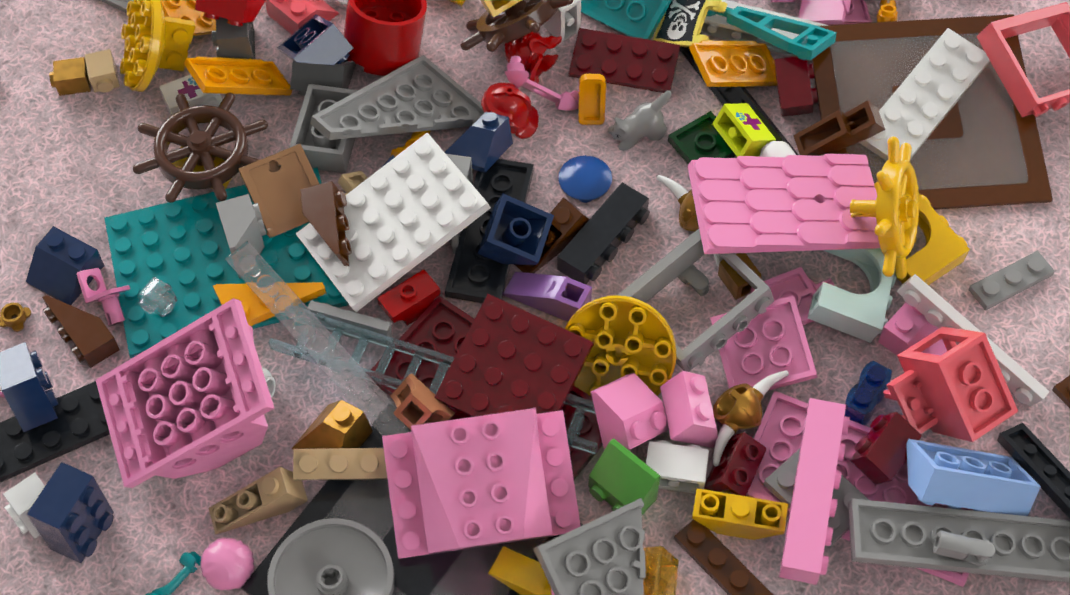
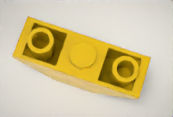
M696 488L692 519L716 534L756 540L784 534L788 503Z

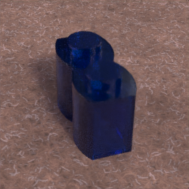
M875 361L869 362L861 371L858 383L851 388L847 395L844 416L850 417V420L866 426L872 418L876 405L884 398L883 391L888 388L886 384L891 380L892 370Z

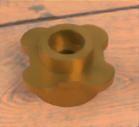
M14 302L6 304L0 312V327L7 326L15 332L21 331L24 328L25 320L31 316L30 308H23L20 304Z

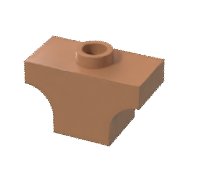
M412 373L406 377L390 396L397 406L393 414L410 430L411 426L449 421L455 414L445 403L434 398L435 394Z

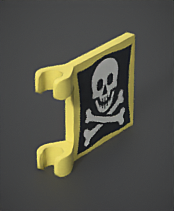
M672 0L656 29L653 40L679 44L681 47H690L692 43H700V41H713L709 40V37L706 35H700L707 12L711 10L724 13L727 3L721 2L722 0Z

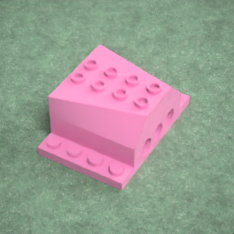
M234 298L96 379L124 487L134 488L155 475L176 479L222 467L262 444L268 428L264 414L275 409L254 345L253 327L248 325L241 301Z
M536 408L414 425L411 426V432L382 436L398 559L563 535L581 526L563 410L536 414Z

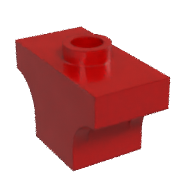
M423 269L379 296L377 301L393 323L403 320L408 326L419 318L434 299L441 294L440 287Z

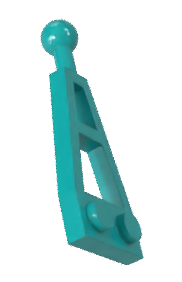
M740 6L734 9L726 7L724 13L708 10L706 15L714 16L717 14L726 17L727 23L786 52L792 53L802 60H812L835 43L837 35L836 32L813 24ZM776 28L800 35L792 40L771 29Z

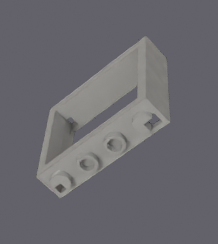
M696 230L618 295L632 297L645 303L705 255L700 230ZM735 253L718 255L755 290L683 350L676 344V363L683 371L689 372L698 364L701 366L706 357L715 350L723 348L729 338L735 333L743 331L753 318L758 314L766 312V308L774 302L770 287Z

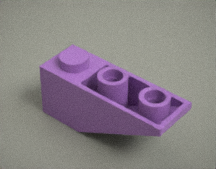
M515 272L503 296L568 322L577 310L591 302L592 287L566 276Z

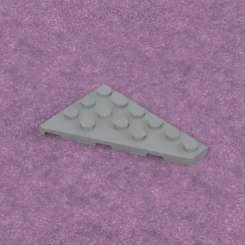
M422 55L314 114L310 124L328 140L470 127L484 114L481 103L427 57Z
M641 498L534 548V552L554 595H644L643 579L646 578L643 542L645 540V529H642V507H644V503Z

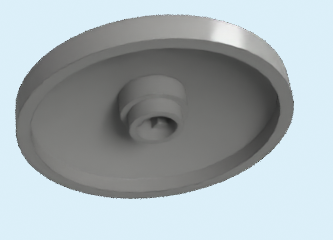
M330 518L306 524L294 531L282 542L270 563L267 583L269 595H392L395 576L390 553L376 533L355 521Z

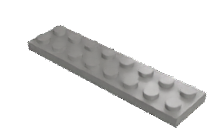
M853 498L848 503L852 562L1070 583V520ZM941 530L968 538L987 540L994 545L995 554L989 558L985 565L978 566L964 560L934 554V538Z

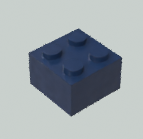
M26 342L0 352L1 391L23 432L57 419L54 407L59 405L53 389H50L53 388V384L47 371L44 372L40 368L43 365L37 351L30 352Z

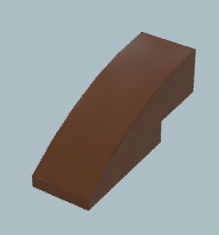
M867 100L846 113L838 110L793 136L800 155L820 156L866 140L884 131L885 127L878 108Z

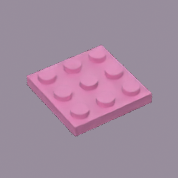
M794 295L774 300L766 308V312L758 314L753 318L743 331L735 333L727 340L725 346L719 350L729 389L739 384H749L753 387L767 376L787 370L789 375L775 383L769 390L818 378ZM725 314L710 317L712 325Z

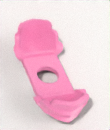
M511 56L510 63L507 64V71L504 72L509 82L514 84L516 88L522 86L556 103L555 105L558 110L571 111L578 109L579 90H574L570 93L564 92L560 95L528 79L529 73L525 71L524 65L520 63L521 58L519 56Z

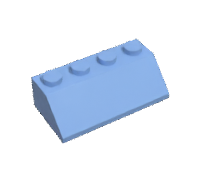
M908 439L906 444L908 486L917 495V499L927 505L938 503L947 505L952 509L968 508L981 512L1028 516L1041 487L1009 456Z

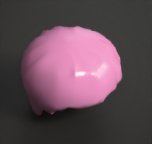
M220 538L211 543L204 550L200 563L202 576L206 578L207 583L221 591L241 588L250 578L255 567L253 552L249 549L248 545L234 538Z

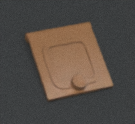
M301 144L238 169L253 203H258L269 238L309 222L302 211L301 189L319 185V182Z

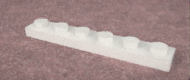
M916 274L904 282L897 290L904 301L921 312L930 324L938 328L943 326L981 332ZM987 337L1008 388L1015 398L1030 407L1044 400L1049 390Z

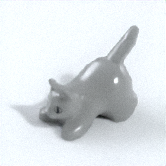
M670 90L663 93L653 103L645 102L638 105L633 113L625 119L614 118L615 123L609 127L608 132L614 139L621 140L618 146L619 150L626 151L632 148L643 137H647L652 141L663 138L667 127L664 124L661 109L672 95Z

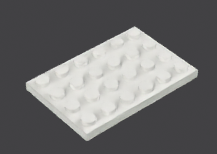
M426 133L345 195L347 206L344 207V214L349 222V230L345 231L352 250V253L348 255L349 266L343 265L311 223L303 227L296 235L352 309L357 312L490 209V206L433 138Z

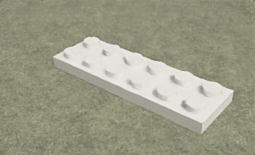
M947 28L879 110L885 130L859 143L887 161L888 139L894 136L899 139L900 147L903 143L911 145V159L990 62L985 51Z

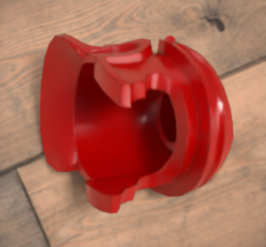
M531 32L517 40L505 43V58L510 63L511 56H519L521 58L520 63L524 65L525 71L529 73L528 79L539 83L538 77L543 71L546 72L551 69L559 57L557 54H547L545 56L543 54L547 49L555 48L561 42L562 36L542 37L538 32Z
M495 83L485 91L481 100L484 113L494 112L509 117L511 133H515L520 139H527L533 136L538 127L539 115L536 108L532 106L530 98L511 83Z

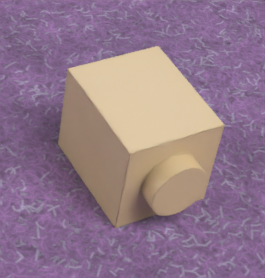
M110 49L85 54L88 77L94 93L109 92L113 88L120 87L116 64Z

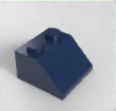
M502 194L493 207L477 254L501 264L537 265L554 215Z
M53 226L35 247L26 283L59 301L72 305L82 293L77 272L99 268L101 271L105 265L96 248ZM87 277V285L94 279L93 277Z

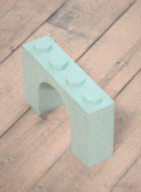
M881 248L823 250L859 266L869 280L870 293L855 294L823 282L812 296L808 319L871 343L878 334L881 335L884 325L888 322L885 314L892 303L893 297L890 295V290L897 278L895 272L891 277H886L883 274L885 256Z

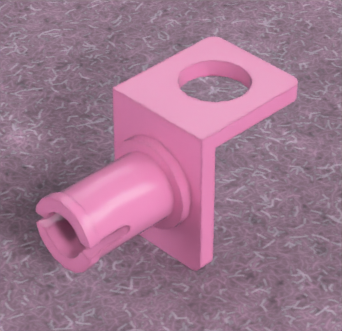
M99 268L77 272V278L85 302L98 301L102 303L108 326L125 321L118 297L120 293L130 290V286L106 290ZM88 276H91L96 280V291H93L88 287Z

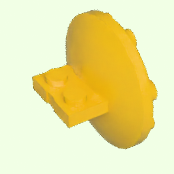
M161 0L129 1L126 11L127 16H129L128 23L123 24L121 30V38L125 40L124 59L120 63V73L125 74V86L129 87L132 91L143 92L150 84L158 68L184 71V62L188 57V48L192 42L196 25L191 20L164 16Z
M619 295L595 299L577 310L565 327L566 330L594 343L574 384L591 397V391L630 373H635L658 396L661 393L660 386L669 381L673 375L677 356L673 332L664 317L652 306L641 300Z

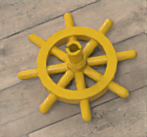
M893 136L888 139V160L885 162L882 171L877 173L879 184L876 200L852 199L850 202V216L852 218H876L877 226L874 232L878 236L881 251L885 256L883 274L886 277H891L895 270L896 277L904 279L907 276L906 256L910 254L917 241L919 187L915 170L910 163L911 145L903 143L900 147L899 139Z

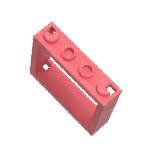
M1067 2L991 22L976 36L1021 117L1031 114L1037 117L1051 108L1054 111L1063 108L1070 103V89L1038 98L1005 39L1051 26L1070 58V6Z

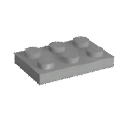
M800 449L768 476L763 484L782 503H788L789 509L791 507ZM841 475L839 489H833L832 498L837 499L835 517H829L828 527L833 528L829 547L834 545L850 530L848 510L850 500L852 498L869 500L843 475Z

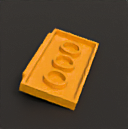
M700 41V43H692L689 47L707 87L777 86L775 61L766 43H757L756 41Z
M196 57L186 58L184 62L185 67L203 93L291 96L293 91L273 61Z

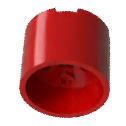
M348 0L344 37L353 49L349 52L350 56L347 58V61H354L356 64L364 67V72L386 76L417 59L420 53L427 11L426 0Z

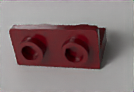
M745 432L732 436L723 450L719 465H713L705 482L704 489L717 492L730 490L735 495L746 496L766 452V447Z

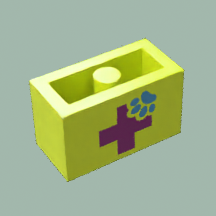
M748 103L724 104L712 123L737 157H759L762 148L767 143L776 140Z

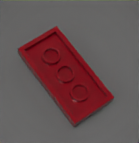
M579 28L568 75L569 77L580 79L584 74H601L605 77L608 84L665 93L672 89L680 45Z

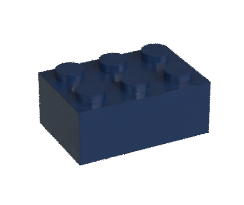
M61 462L26 515L50 550L78 563H82L85 557H90L97 547V538L102 530L107 531L110 528L114 518V511L94 476Z

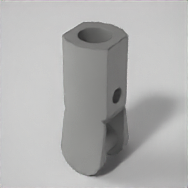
M693 264L678 276L683 283L686 284L688 282L700 296L708 293L709 279L696 269Z
M941 530L935 535L933 543L934 554L964 560L978 566L985 565L989 558L995 554V547L990 541L968 538Z

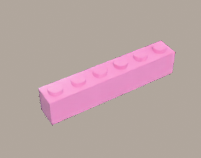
M813 398L809 399L781 561L780 578L817 585L820 574L826 575L829 557L823 556L825 545L830 546L833 528L828 527L829 517H835L837 499L832 498L833 489H839L842 471L836 470L837 461L843 462L846 444L840 443L841 435H847L850 417L844 416L845 404Z

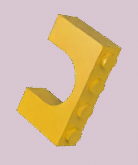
M878 181L874 183L876 192L878 191ZM918 192V226L925 236L926 246L906 259L907 276L904 279L898 280L903 284L916 274L927 285H930L964 262L970 249L964 238L957 235L949 227L945 217L939 215L931 207L929 200Z

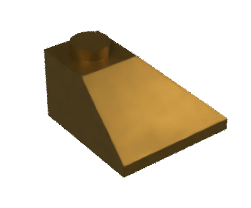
M340 400L326 406L294 444L292 450L360 448L373 430L364 411Z

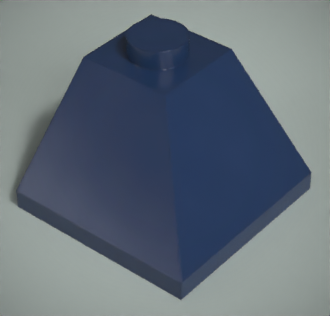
M485 112L445 151V154L471 157L472 170L485 173L513 144L509 117L494 112Z

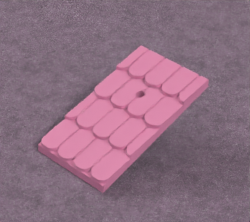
M825 154L824 156L788 155L786 157H701L698 160H691L687 167L704 254L880 248L878 236L874 232L877 226L876 218H852L850 216V202L852 199L876 200L877 198L867 156Z

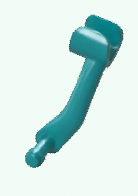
M195 551L183 553L179 559V562L184 566L183 569L168 584L146 595L172 594L190 573H194L197 570L195 567L196 563L201 566V556Z

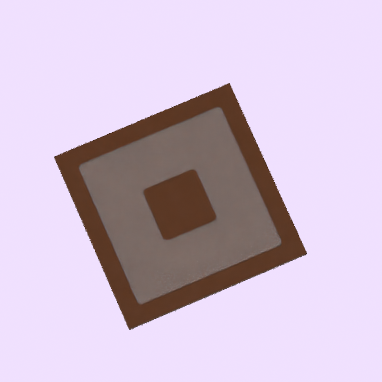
M1014 14L819 26L837 33L835 43L812 59L821 120L838 110L846 113L867 100L875 105L879 111L947 28L984 51L976 36L991 22L1013 17ZM1018 35L1006 38V42L1026 75ZM989 62L910 159V163L916 173L919 187L918 192L929 200L934 210L1048 203L1053 201L1036 117L1033 114L1021 117L993 65ZM860 143L827 153L866 155L874 183L878 181L877 173L882 171L886 160Z

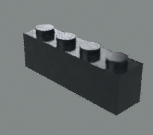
M622 182L557 256V270L583 284H587L589 280L595 281L601 273V266L606 261L611 262L618 252L617 247L622 242L627 243L631 239L634 228L638 223L642 225L647 220L650 214L648 210L649 198Z

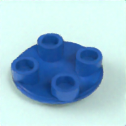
M577 156L568 160L561 167L558 181L561 189L568 196L580 202L588 203L603 196L609 190L612 184V173L608 165L599 158Z

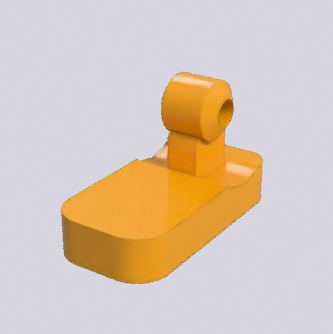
M584 74L579 79L578 121L582 125H601L605 122L606 79L601 74Z

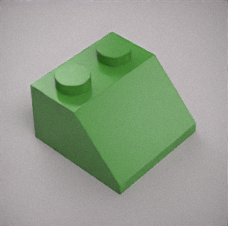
M613 438L589 474V492L596 500L600 502L605 500L612 506V511L641 498L644 503V507H642L643 515L657 500L660 475Z

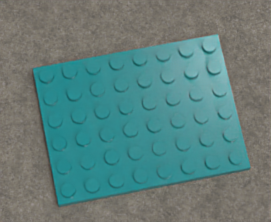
M318 167L312 168L319 184H322ZM245 184L225 189L227 193L226 200L249 194ZM214 192L176 200L173 203L168 202L104 217L117 288L130 286V290L120 293L119 302L125 318L123 324L130 358L132 359L220 307L221 304L213 288V285L323 282L327 294L317 297L312 301L327 303L337 308L348 306L349 303L296 235L298 231L310 222L272 238H269L268 235H263L262 239L265 247L245 277L239 278L216 203L222 201L217 200ZM310 301L255 324L252 327L255 329L307 316V307Z

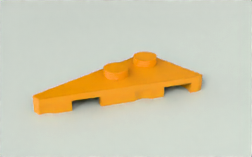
M323 282L213 285L221 305L233 298L241 301L249 326L258 324L327 294Z

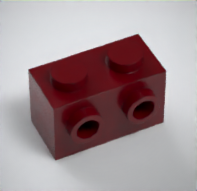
M797 56L775 59V74L781 117L813 113V104L818 103L816 88H811L810 79H814L813 63H807V60L799 59Z
M898 412L887 415L881 414L876 417L870 425L871 431L856 444V452L850 459L875 485L893 480L907 459L906 444L908 439L920 440L922 437Z

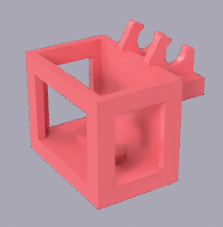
M942 326L897 355L905 373L886 384L889 390L883 391L885 398L898 401L903 412L901 416L920 434L930 428L934 433L974 442L1019 412L987 336L983 332ZM941 339L947 349V352L941 356L922 353V351Z

